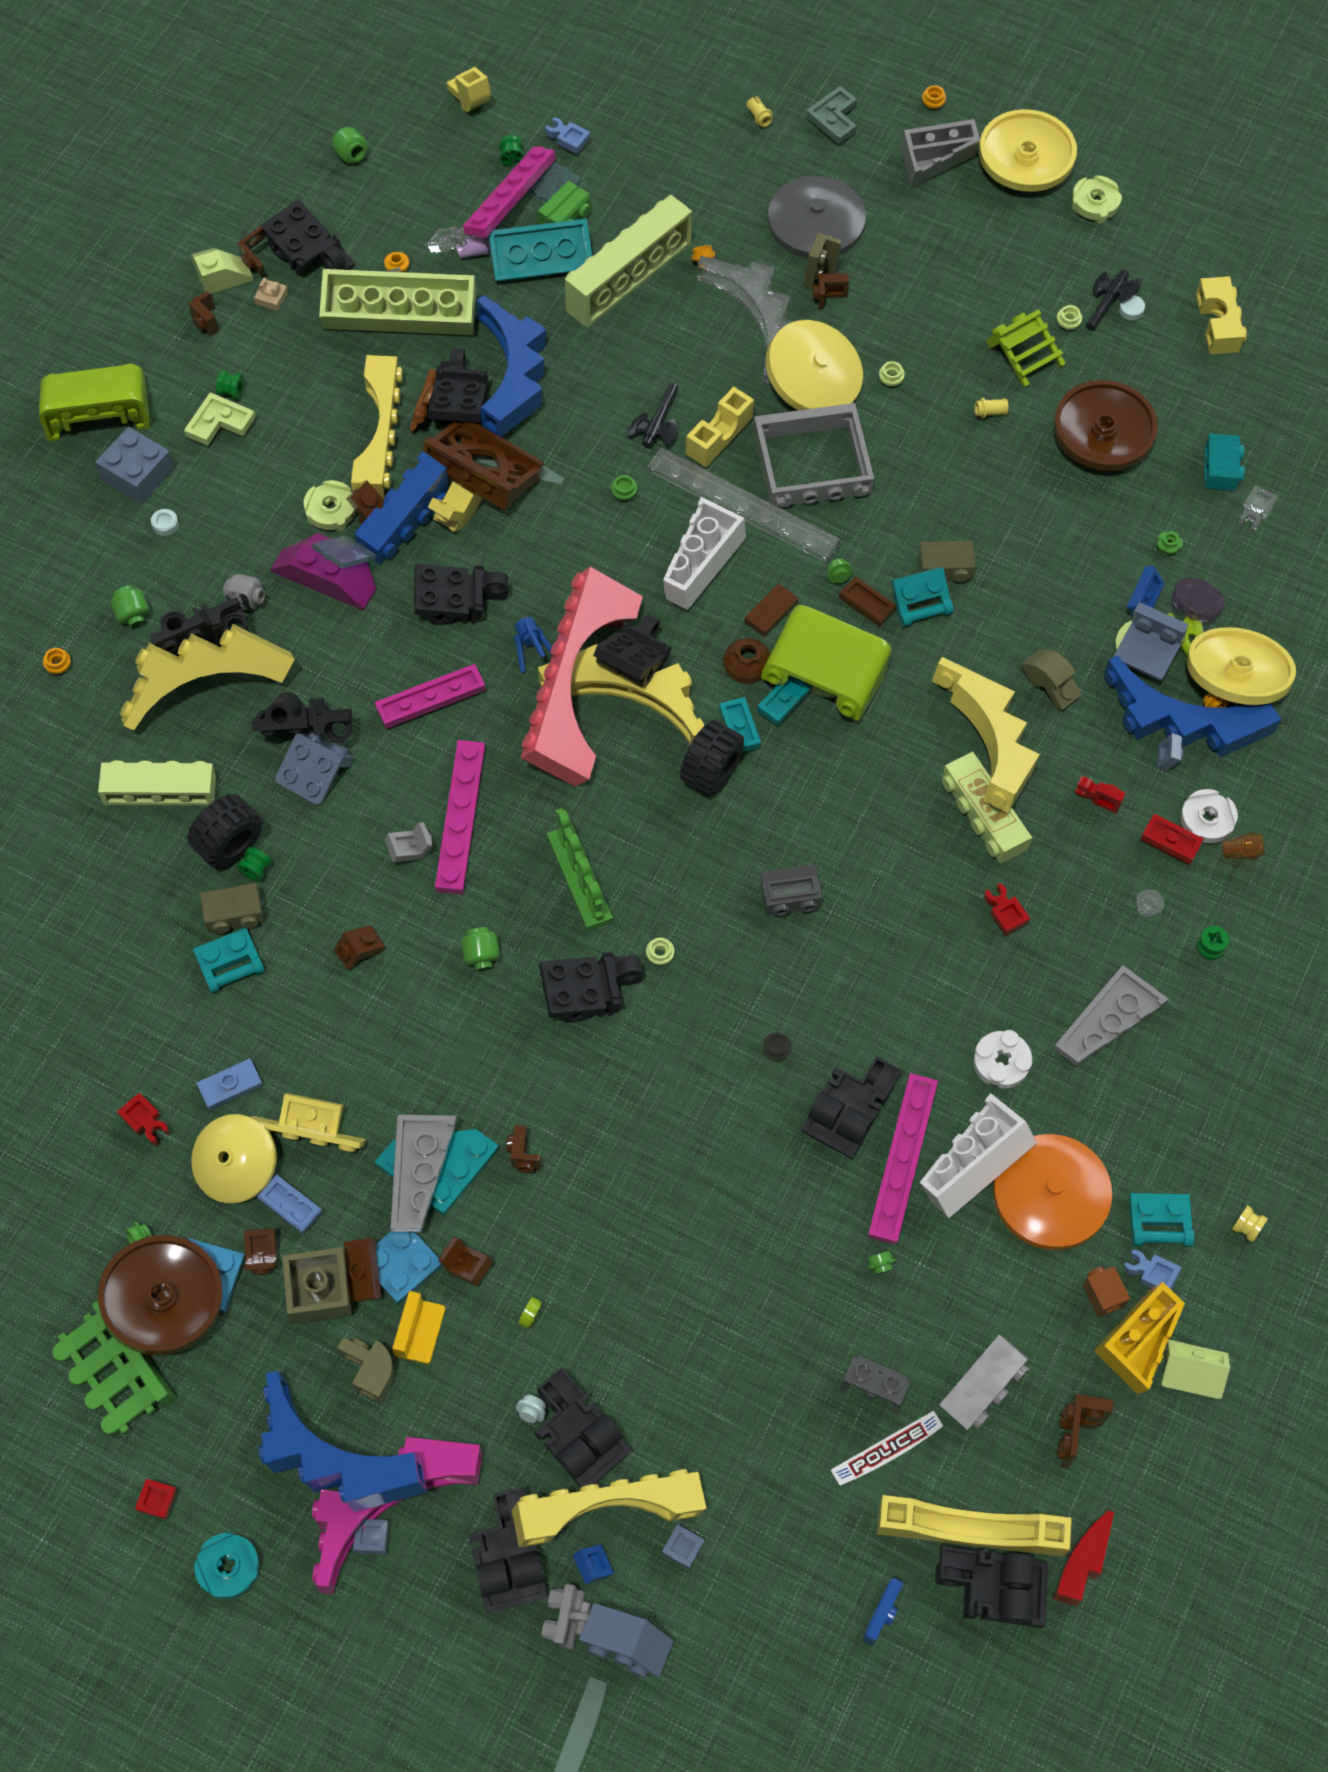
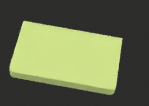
M1168 1340L1166 1365L1161 1380L1162 1386L1221 1399L1230 1371L1229 1354Z

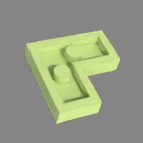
M209 393L184 429L185 436L207 446L220 427L244 436L256 418L255 411Z

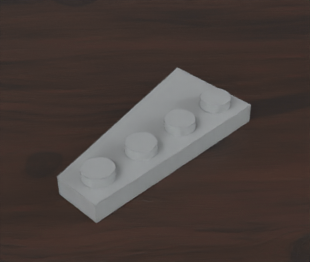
M1122 965L1055 1044L1054 1050L1072 1064L1078 1066L1167 1004L1169 999Z
M397 1116L391 1214L392 1232H422L455 1129L457 1116Z

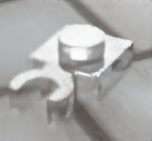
M457 226L437 229L427 246L432 253L448 252L455 245L459 247L467 245L465 238L472 237V235L464 234L463 227L460 229Z
M1255 485L1243 505L1242 510L1244 512L1240 517L1239 525L1242 526L1244 521L1250 520L1253 522L1251 531H1256L1261 519H1267L1278 496Z

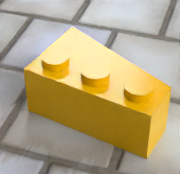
M1164 1282L1150 1288L1097 1346L1094 1352L1137 1394L1148 1391L1153 1382L1152 1378L1156 1368L1163 1358V1351L1168 1339L1172 1336L1185 1303Z

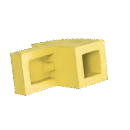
M476 67L446 82L448 91L460 101L462 110L465 112H469L490 101L491 92L488 77Z
M452 482L444 499L432 498L428 508L435 511L433 519L453 531H459L473 517L483 497L459 483Z

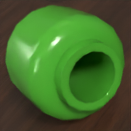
M344 127L334 135L332 149L344 162L355 164L366 155L368 143L365 137L352 127Z
M130 585L117 589L110 601V606L116 620L123 625L129 624L130 627H137L145 622L144 618L150 611L143 592Z
M488 927L466 931V936L461 939L464 962L467 965L475 966L476 970L492 968V962L500 957L497 935L489 931Z

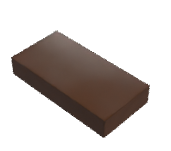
M856 576L839 593V599L878 627H881L897 609L896 604Z
M778 583L745 617L744 622L766 637L798 604L799 598Z

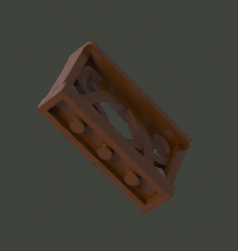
M454 421L435 437L430 436L427 438L423 445L425 453L447 468V477L503 510H507L511 506L512 501L534 483L537 484L540 481L544 466L543 461L475 422ZM455 438L461 440V444H458L455 441ZM470 454L487 455L495 460L498 469L482 467L472 461Z

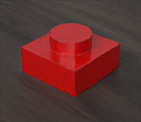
M146 1479L135 1510L167 1520L177 1493L176 1487Z

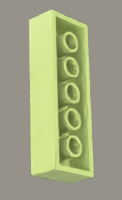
M669 195L663 201H659L646 215H641L631 227L625 228L612 242L606 243L597 254L587 258L582 266L575 271H571L565 278L566 311L586 328L604 315L691 244L692 210L674 196Z
M323 269L319 317L323 329L473 335L476 301L475 277L473 275Z

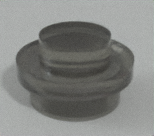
M771 1033L763 1041V1052L771 1060H783L791 1052V1042L782 1033Z

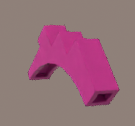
M406 1437L405 1446L399 1448L398 1455L414 1452L423 1465L427 1490L453 1484L478 1485L483 1456L480 1445ZM321 1490L319 1500L315 1499L312 1509V1518L315 1519L321 1530H326V1532H321L319 1538V1551H322L320 1563H315L313 1569V1582L316 1583L320 1593L333 1595L340 1569L351 1547L354 1545L355 1531L364 1519L376 1520L384 1511L403 1499L354 1512L347 1503L342 1502L338 1491Z

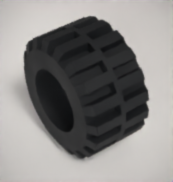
M716 720L708 722L695 736L684 756L680 770V779L709 796L714 795L725 785L736 768L744 748V736Z
M228 794L213 801L200 812L188 830L187 842L210 867L215 869L223 868L245 855L244 853L247 848L255 844L262 832L263 820L239 795Z

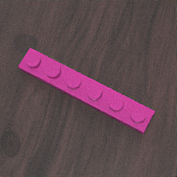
M533 147L463 225L464 234L487 238L556 159L555 150Z
M458 740L435 883L436 892L464 893L485 754V743L463 740Z
M912 1073L909 1074L868 1238L897 1245L938 1080Z

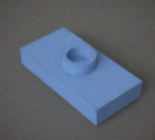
M250 1058L197 1082L209 1111L263 1086Z
M278 1175L257 1196L261 1203L302 1235L323 1213L321 1208Z

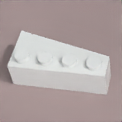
M703 497L700 498L697 511L691 517L687 533L683 535L680 541L681 546L678 552L675 553L663 579L667 600L686 610L691 607L745 540L744 517Z
M991 1093L986 1098V1105L980 1113L975 1112L970 1118L971 1124L966 1131L954 1138L952 1141L953 1147L947 1154H942L920 1181L930 1202L947 1218L955 1214L1037 1144L1026 1121Z

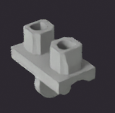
M565 1584L564 1589L550 1590L548 1607L553 1610H560L558 1621L546 1620L544 1622L542 1637L553 1641L564 1649L574 1650L576 1636L581 1635L589 1616L590 1603L583 1602L585 1592L576 1589L574 1585Z

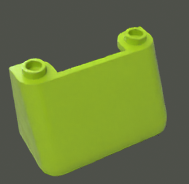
M126 364L84 371L49 374L41 380L39 418L47 442L60 440V432L63 429L71 431L70 423L120 416L122 424L128 423L127 420L136 423L137 430L150 428L145 376L142 368L139 366Z
M798 605L790 614L763 668L761 678L772 684L783 685L791 675L838 696L836 701L838 710L844 716L859 721L884 680L891 655V647L880 637L808 606Z

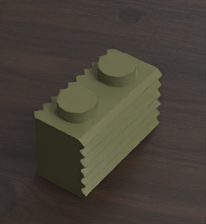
M973 541L920 542L918 550L920 572L943 567L946 580L950 581L952 579L956 582H964L968 579H973L975 571Z
M257 883L200 893L204 922L208 933L223 934L228 932L230 928L234 929L236 927L250 929L256 927L258 923L262 924L264 922Z

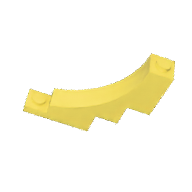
M942 657L938 662L932 682L953 692L950 702L964 713L983 738L991 762V780L983 801L1008 813L1033 773L1040 755L1019 744L1027 722L1007 713L1015 691Z

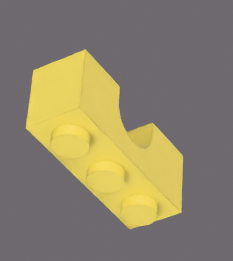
M1230 276L1201 278L1195 294L1200 314H1213L1219 317L1210 319L1205 333L1209 354L1239 352L1242 343L1246 341L1247 333L1245 326L1242 327L1241 324L1242 312L1240 306H1237L1236 287L1232 286Z
M733 387L718 402V409L713 420L709 424L701 420L686 436V455L707 467L753 418L754 399Z

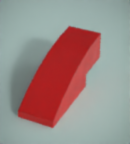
M1108 1510L1076 1544L1061 1571L1052 1599L1078 1606L1082 1601L1087 1577L1096 1579L1101 1574L1114 1512Z

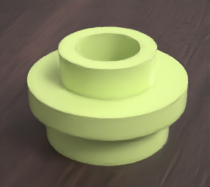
M1067 305L1057 314V322L1064 329H1076L1081 324L1082 315L1075 306Z
M890 361L881 367L879 378L885 385L896 386L903 381L904 370L899 363Z
M665 938L653 939L647 945L646 956L655 965H666L674 957V946ZM657 950H663L665 954L662 956H658L655 954V952Z

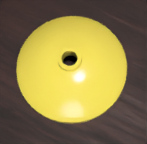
M232 1114L215 1119L201 1131L194 1144L191 1158L194 1178L201 1190L216 1201L236 1204L253 1199L266 1188L275 1171L276 1148L272 1136L259 1121L248 1116ZM227 1152L229 1158L224 1163L222 1157L223 1154Z

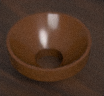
M738 639L732 642L725 651L723 658L725 672L730 678L739 683H757L763 680L761 678L762 671L771 653L767 646L757 639ZM750 648L756 652V656L752 659H745L741 656L740 652L743 649Z

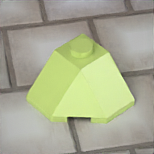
M216 248L190 255L205 292L209 291L212 294L254 281L250 269L236 255Z

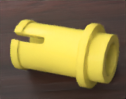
M759 97L749 99L746 107L755 117V123L761 127L769 126L773 121L771 110L765 108Z
M980 398L979 401H975V415L981 418H985L988 415H1007L1008 401L1006 398L996 400Z

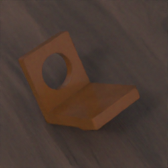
M259 226L238 242L242 262L248 269L253 268L260 277L265 275L264 265L251 249L265 239L262 226Z

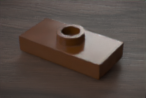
M375 1238L344 1242L350 1302L381 1298Z

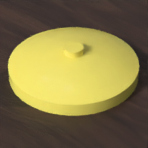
M1014 110L994 118L985 127L979 145V157L982 166L994 180L1006 187L1028 192L1046 190L1064 181L1071 173L1077 155L1076 141L1069 128L1052 115L1036 110Z
M813 320L795 321L780 329L768 346L766 369L770 382L781 398L795 409L806 410L850 404L859 394L863 382V369L860 358L850 341L835 328Z
M1223 627L1201 633L1192 641L1186 659L1191 676L1201 687L1217 697L1240 704L1261 705L1275 702L1283 698L1290 691L1296 676L1295 663L1290 654L1280 644L1265 635L1242 628Z

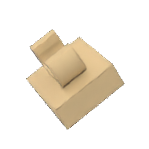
M263 278L254 296L255 304L278 311L288 293L287 286Z

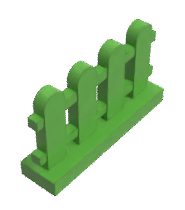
M562 808L555 810L557 830L547 833V840L586 931L588 932L613 923L611 912L573 824H570L566 810Z
M97 1301L92 1305L97 1312L94 1316L91 1313H87L83 1316L86 1322L72 1333L67 1335V1333L63 1332L57 1336L60 1342L54 1346L53 1356L62 1362L73 1359L76 1366L69 1372L70 1382L77 1386H82L88 1382L92 1390L85 1396L86 1406L93 1410H99L104 1406L109 1413L101 1421L102 1430L108 1434H116L119 1431L122 1434H126L131 1430L128 1426L129 1423L145 1411L148 1414H152L156 1410L154 1407L155 1403L159 1402L167 1406L176 1397L147 1354L125 1347L114 1337L110 1340L105 1334L107 1328L101 1318ZM98 1339L102 1346L83 1359L79 1352ZM123 1354L129 1359L126 1364L121 1358ZM114 1363L118 1370L99 1383L95 1376ZM140 1378L146 1384L143 1388L137 1382ZM130 1386L134 1395L116 1408L111 1400Z

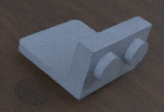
M310 730V732L296 733L275 780L278 784L314 804H322L339 768L351 767L355 757L347 753L348 749L338 743L330 744L324 741V735H314V730Z

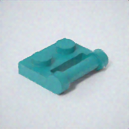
M943 567L891 580L898 617L902 627L909 626L917 620L942 613L949 615L954 612ZM939 596V604L911 612L907 609L908 604Z
M247 928L193 949L211 994L219 991V987L253 973L258 975L265 972ZM245 960H251V962L248 964L225 972L216 977H214L213 973L236 965Z
M1131 1193L1129 1195L1131 1240L1133 1246H1142L1143 1243H1182L1186 1247L1194 1245L1190 1194ZM1142 1225L1181 1226V1231H1143Z

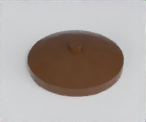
M1110 380L1089 381L1072 388L1060 400L1054 417L1055 436L1065 453L1076 462L1097 470H1121L1137 464L1152 449L1158 430L1157 416L1150 402L1134 388Z
M169 1235L142 1238L120 1250L106 1266L98 1288V1306L101 1318L109 1333L119 1343L133 1351L147 1355H167L180 1352L201 1340L214 1325L222 1305L221 1277L216 1264L208 1253L187 1239Z

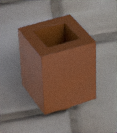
M1103 1266L1098 1267L1087 1274L1088 1277L1082 1286L1098 1318L1126 1307L1130 1297L1114 1266L1106 1270Z

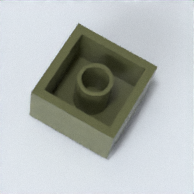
M343 1247L282 1255L287 1314L291 1324L352 1316Z

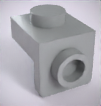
M424 822L418 823L413 831L388 833L384 839L393 862L423 860L432 846V837L427 831Z

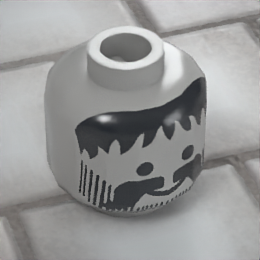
M235 574L225 582L223 596L226 601L237 597L242 610L253 611L259 604L263 603L265 590L262 588L261 581L256 577Z

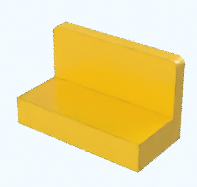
M409 1291L392 1348L394 1356L423 1364H430L445 1314V1306L423 1301L421 1293Z

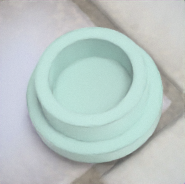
M526 1395L516 1405L519 1416L526 1422H540L546 1416V1404L536 1396Z

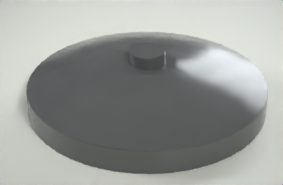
M806 176L786 183L774 194L768 208V226L775 241L788 252L807 259L818 233L840 239L839 255H842L858 243L865 228L866 212L859 195L845 183L829 177Z

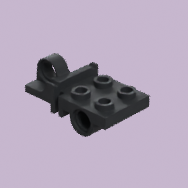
M299 199L260 225L264 228V235L268 238V243L273 253L280 260L287 259L291 269L296 267L297 275H301L318 262H321L326 269L349 270L355 266V262L343 250L340 239L335 234L331 237L329 231Z
M452 348L450 362L440 361V366L437 365L436 380L428 410L429 419L481 422V407L485 404L487 396L488 371L482 372L481 370L466 369L465 349Z
M415 564L414 615H425L432 624L446 625L451 623L454 618H460L462 623H466L468 617H471V624H475L476 620H481L483 614V598L507 599L508 576L503 572H487L484 569V565H475L472 575H469L468 568Z
M235 597L210 609L207 608L205 603L202 604V609L199 611L195 607L193 608L195 616L188 619L180 611H169L160 620L162 630L150 635L153 645L179 657L178 649L184 639H189L191 633L221 648V637L231 625L240 624L243 626L242 629L248 631V625L240 601Z
M647 614L642 619L638 628L635 626L630 627L627 622L624 623L620 633L615 634L596 646L593 656L596 657L597 664L617 674L622 672V677L642 687H646L654 673L663 669L672 647H668L666 643L656 639L660 620Z
M291 692L281 693L266 710H261L252 720L253 732L261 731L262 735L276 734L278 730L288 729L289 733L304 732L305 728L313 726L314 735H324L326 733L332 742L342 743L352 733V708L329 710V705L324 704V697L319 699L310 698L309 706L302 707L299 697ZM340 722L344 724L347 733L344 736L335 735L332 731L334 723Z
M603 952L598 963L596 957L541 961L539 965L549 1018L562 1017V1020L567 1023L583 1021L591 1014H598V1017H603L606 1009L608 1016H612L614 1012L619 1011L622 1005L618 985L640 984L643 977L641 961L636 958V955L614 956L613 952Z
M875 1056L863 1080L836 1067L832 1071L833 1079L829 1078L827 1080L825 1088L815 1099L808 1118L801 1128V1132L853 1160L881 1110V1105L884 1106L888 1099L889 1093L902 1069L878 1056Z
M562 1367L537 1388V1392L542 1400L556 1413L533 1434L538 1440L547 1434L550 1439L544 1444L545 1447L580 1488L595 1484L632 1451L622 1439L623 1437L617 1427L607 1416L599 1412L594 1402H591L587 1407L583 1404V1401L589 1396L583 1393Z
M523 1487L493 1494L499 1526L468 1534L470 1543L479 1541L480 1548L473 1549L472 1554L486 1614L548 1598L536 1545L520 1548L518 1546L512 1509L517 1502H520L519 1499L525 1496Z
M947 1546L940 1547V1560L936 1566L935 1583L950 1587L965 1586L963 1618L972 1620L981 1616L983 1620L1037 1628L1045 1627L1048 1562L1035 1560V1557L1026 1554L1010 1553L999 1555L993 1551L985 1554V1550L973 1551Z

